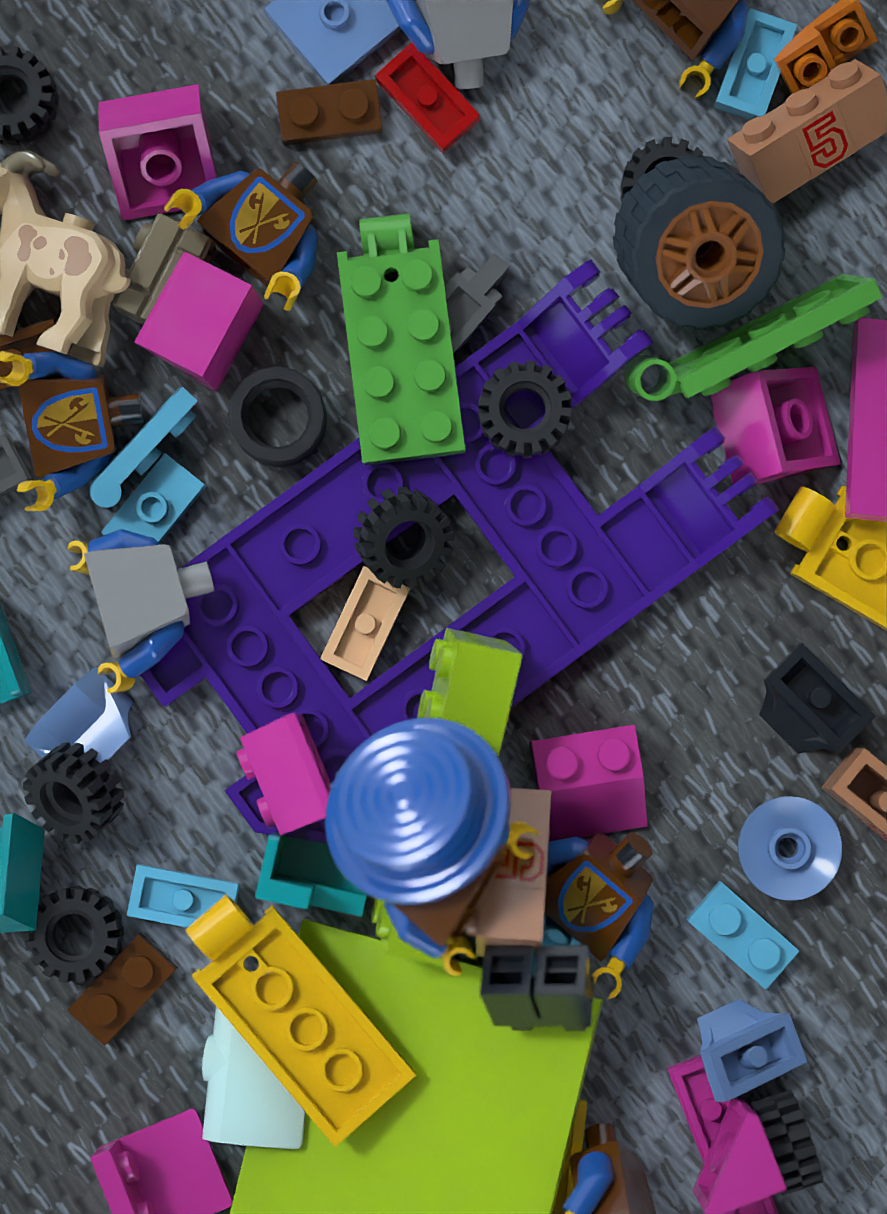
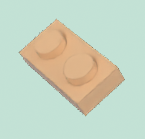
M363 567L320 660L368 681L411 589L403 584L401 589L394 588L388 581L384 584L367 567Z

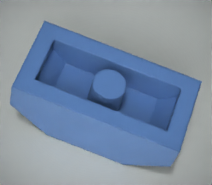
M95 666L47 711L24 741L42 758L62 743L69 742L72 746L77 742L84 744V753L91 748L99 752L96 760L100 763L105 759L108 761L131 737L128 712L134 701L125 692L107 693L106 690L113 687L115 682L107 675H99L98 667Z
M738 999L697 1018L702 1038L700 1054L715 1102H727L807 1063L790 1013H766Z

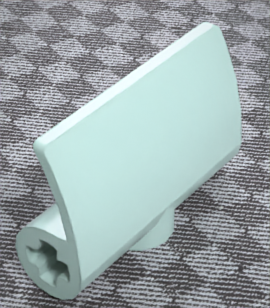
M216 1007L213 1034H210L206 1041L202 1062L203 1079L208 1081L202 1139L247 1146L300 1148L303 1144L306 1112Z

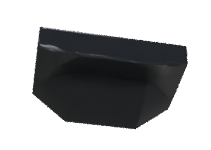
M799 643L764 679L766 695L759 715L798 754L818 749L840 753L876 717L803 643Z

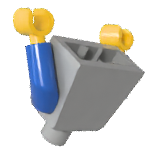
M386 0L397 24L420 53L427 54L430 59L439 64L453 63L455 87L458 89H472L485 85L483 58L508 53L510 40L516 36L529 8V0Z
M119 529L95 538L89 544L81 541H71L68 544V551L77 554L83 553L81 561L77 565H71L69 568L71 571L90 575L112 658L120 657L119 662H107L98 667L99 675L116 673V683L113 687L106 690L107 693H119L130 690L135 683V678L157 664L182 638L184 627L190 624L185 599L214 591L207 562L176 569L170 545H160L155 538Z

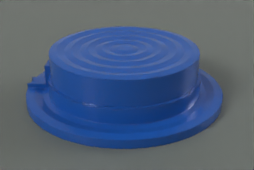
M438 718L406 720L393 724L372 735L351 754L339 773L336 772V779L329 786L331 791L326 807L325 827L327 842L335 863L346 878L361 891L378 900L392 904L417 905L433 902L455 893L474 880L497 852L503 840L510 814L508 779L504 767L493 749L469 728L453 721Z

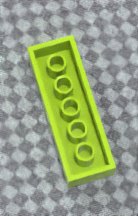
M446 628L444 639H436L433 644L429 669L435 671L432 691L424 690L422 693L417 718H438L461 724L478 734L499 756L522 654L505 640ZM374 899L371 922L377 923L376 936L381 938L386 955L444 966L441 956L437 959L431 958L403 942L399 938L385 909V902Z

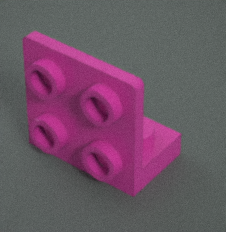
M190 1108L101 1145L90 1157L112 1214H214L232 1205L233 1197L210 1141L202 1139L204 1124L196 1108Z

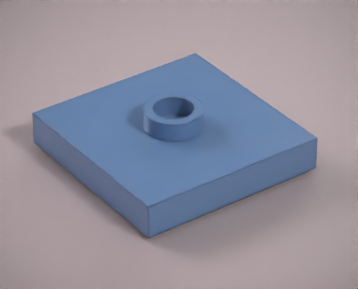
M274 0L264 8L265 15L325 85L337 84L402 30L397 24L386 0Z

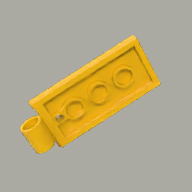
M842 485L836 493V496L839 497L836 504L809 488L800 487L774 530L780 538L807 552L800 565L795 564L789 574L887 631V522L845 518L846 486ZM838 538H844L847 541L848 548L846 551L838 549L836 545Z
M225 894L185 929L197 947L211 960L205 968H199L191 976L336 1147L416 1076V1072L273 905L264 912L266 915L253 925L232 898ZM248 956H254L258 959L259 966L257 970L250 971L246 968L245 960Z

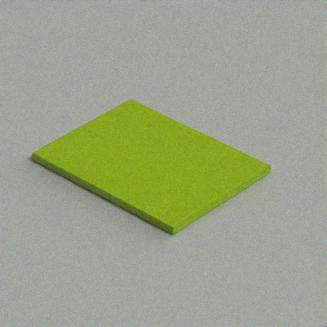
M302 919L299 931L301 939L416 1072V1076L336 1147L307 1113L303 1144L300 1148L246 1146L230 1214H553L603 999L593 996L591 1027H587L585 1031H565L563 1027L535 1026L531 1031H513L510 1026H494L480 997L483 966L451 958L460 964L463 972L458 976H453L441 965L386 955L380 938L311 919Z

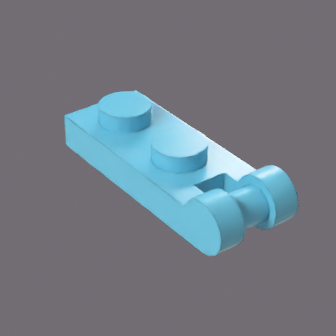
M179 387L95 477L89 488L90 497L95 504L105 508L117 504L122 493L120 484L133 470H136L140 475L145 473L162 454L155 446L168 432L175 438L178 437L194 420L196 415L190 409L197 400L187 390Z

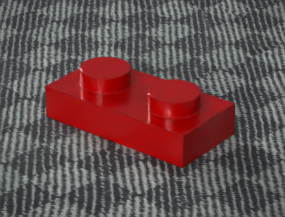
M412 42L375 74L376 82L442 154L480 121V114L434 64L415 48Z

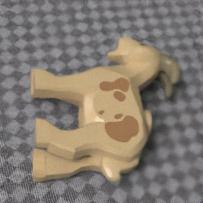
M30 150L17 151L0 163V215L2 214L0 228V334L13 337L23 303L35 288H39L60 297L62 312L57 323L44 331L36 344L103 368L111 330L108 316L110 304L115 294L125 291L131 282L129 278L125 277L126 265L124 255L114 242L93 232L95 223L69 213H65L63 222L46 217L39 205L30 178L38 173H47L53 177H58L59 171L53 163L42 159L41 156Z

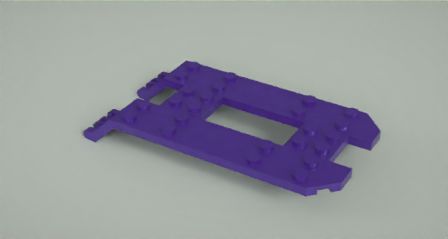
M590 259L565 276L515 324L455 367L466 453L364 466L362 463L360 438H357L181 567L184 568L207 562L214 591L185 599L190 624L184 627L182 638L157 664L140 676L163 707H168L207 678L247 734L294 712L302 713L332 785L336 779V772L339 773L351 754L372 735L393 724L417 719L422 693L424 690L432 691L435 671L429 669L433 644L436 639H444L446 628L505 640L522 654L510 705L511 708L779 509L770 497H765L751 507L748 514L738 520L726 503L737 495H743L755 486L757 479L750 472L720 495L714 486L745 464L739 455L730 457L718 466L719 469L708 478L695 463L706 453L709 455L725 443L724 440L726 438L717 426L691 443L639 486L599 515L596 514L550 451L543 455H532V458L523 459V456L519 455L511 457L505 455L506 452L500 448L497 450L493 447L489 438L484 436L478 416L479 397L485 382L489 381L493 377V372L500 367L504 369L508 367L509 363L518 361V364H526L527 360L536 361L535 365L544 367V365L553 369L552 373L557 377L560 375L565 381L564 386L571 394V408L573 410L631 360L654 343L646 331L640 329L628 337L623 345L612 352L603 340V337L611 330H616L631 318L630 315L632 313L624 305L595 327L591 324L590 321L612 305L619 298V295L613 288H608L596 296L593 302L583 310L579 308L572 296L581 288H586L595 282L601 273L592 259ZM518 391L512 394L505 403L504 411L507 420L513 426L520 429H530L537 426L545 416V406L542 399L531 391ZM398 487H407L412 494L414 489L423 492L427 498L430 497L438 507L455 497L514 578L349 698L290 616L364 563L354 546V543L358 541L353 536L354 527H362V524L357 520L360 510L368 515L372 511L367 505V502L372 497L380 504L384 501L381 494L382 491L390 489L396 496L398 495ZM406 521L396 526L388 535L386 546L417 523ZM243 776L224 790L255 833L269 835L273 832H278L276 826L268 829L261 816L256 800L264 797L256 777L248 780L246 776ZM325 818L286 833L285 837L328 843Z

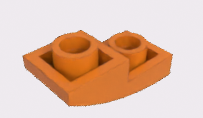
M840 0L800 31L779 52L774 61L791 94L799 90L808 89L824 79L833 68L877 42L878 39L859 0Z

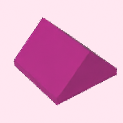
M183 252L134 343L207 388L217 392L265 303L252 285L189 253Z
M739 1096L730 1100L692 1189L706 1214H725L786 1190L759 1117L747 1102Z

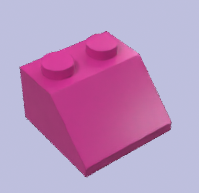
M199 84L98 102L99 134L123 221L157 215L158 213L181 210L179 208H171L168 212L164 210V207L177 190H192L208 180L217 178L209 128Z
M817 367L755 371L731 380L732 383L728 387L711 395L713 417L718 424L719 430L726 438L723 444L725 461L733 455H739L745 463L730 474L732 484H735L750 472L757 479L756 484H763L841 465Z
M294 712L240 737L244 748L236 751L247 779L250 780L256 777L264 797L256 801L268 829L276 826L279 834L283 835L325 818L331 782L302 713Z
M635 725L529 741L537 790L551 791L548 842L574 836H592L597 832L604 834L647 827L644 776Z

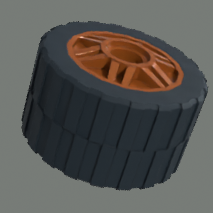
M701 155V157L679 156L675 160L664 161L655 165L653 170L647 174L644 173L636 180L637 183L630 191H627L622 199L619 213H616L613 247L617 252L618 258L616 260L621 271L645 304L647 303L656 315L682 328L686 326L692 327L695 330H707L710 327L717 326L720 328L727 326L738 318H744L751 313L755 306L766 299L769 295V290L773 284H776L781 273L780 267L782 261H784L786 250L783 241L785 233L783 225L779 222V214L774 205L751 181L725 161L719 162L713 157Z

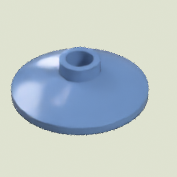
M784 796L764 802L747 817L739 834L738 856L746 877L761 892L780 900H802L817 894L832 881L840 866L842 841L836 823L822 807L804 798ZM783 838H792L796 844L795 853L790 857L781 856L778 851L779 842Z

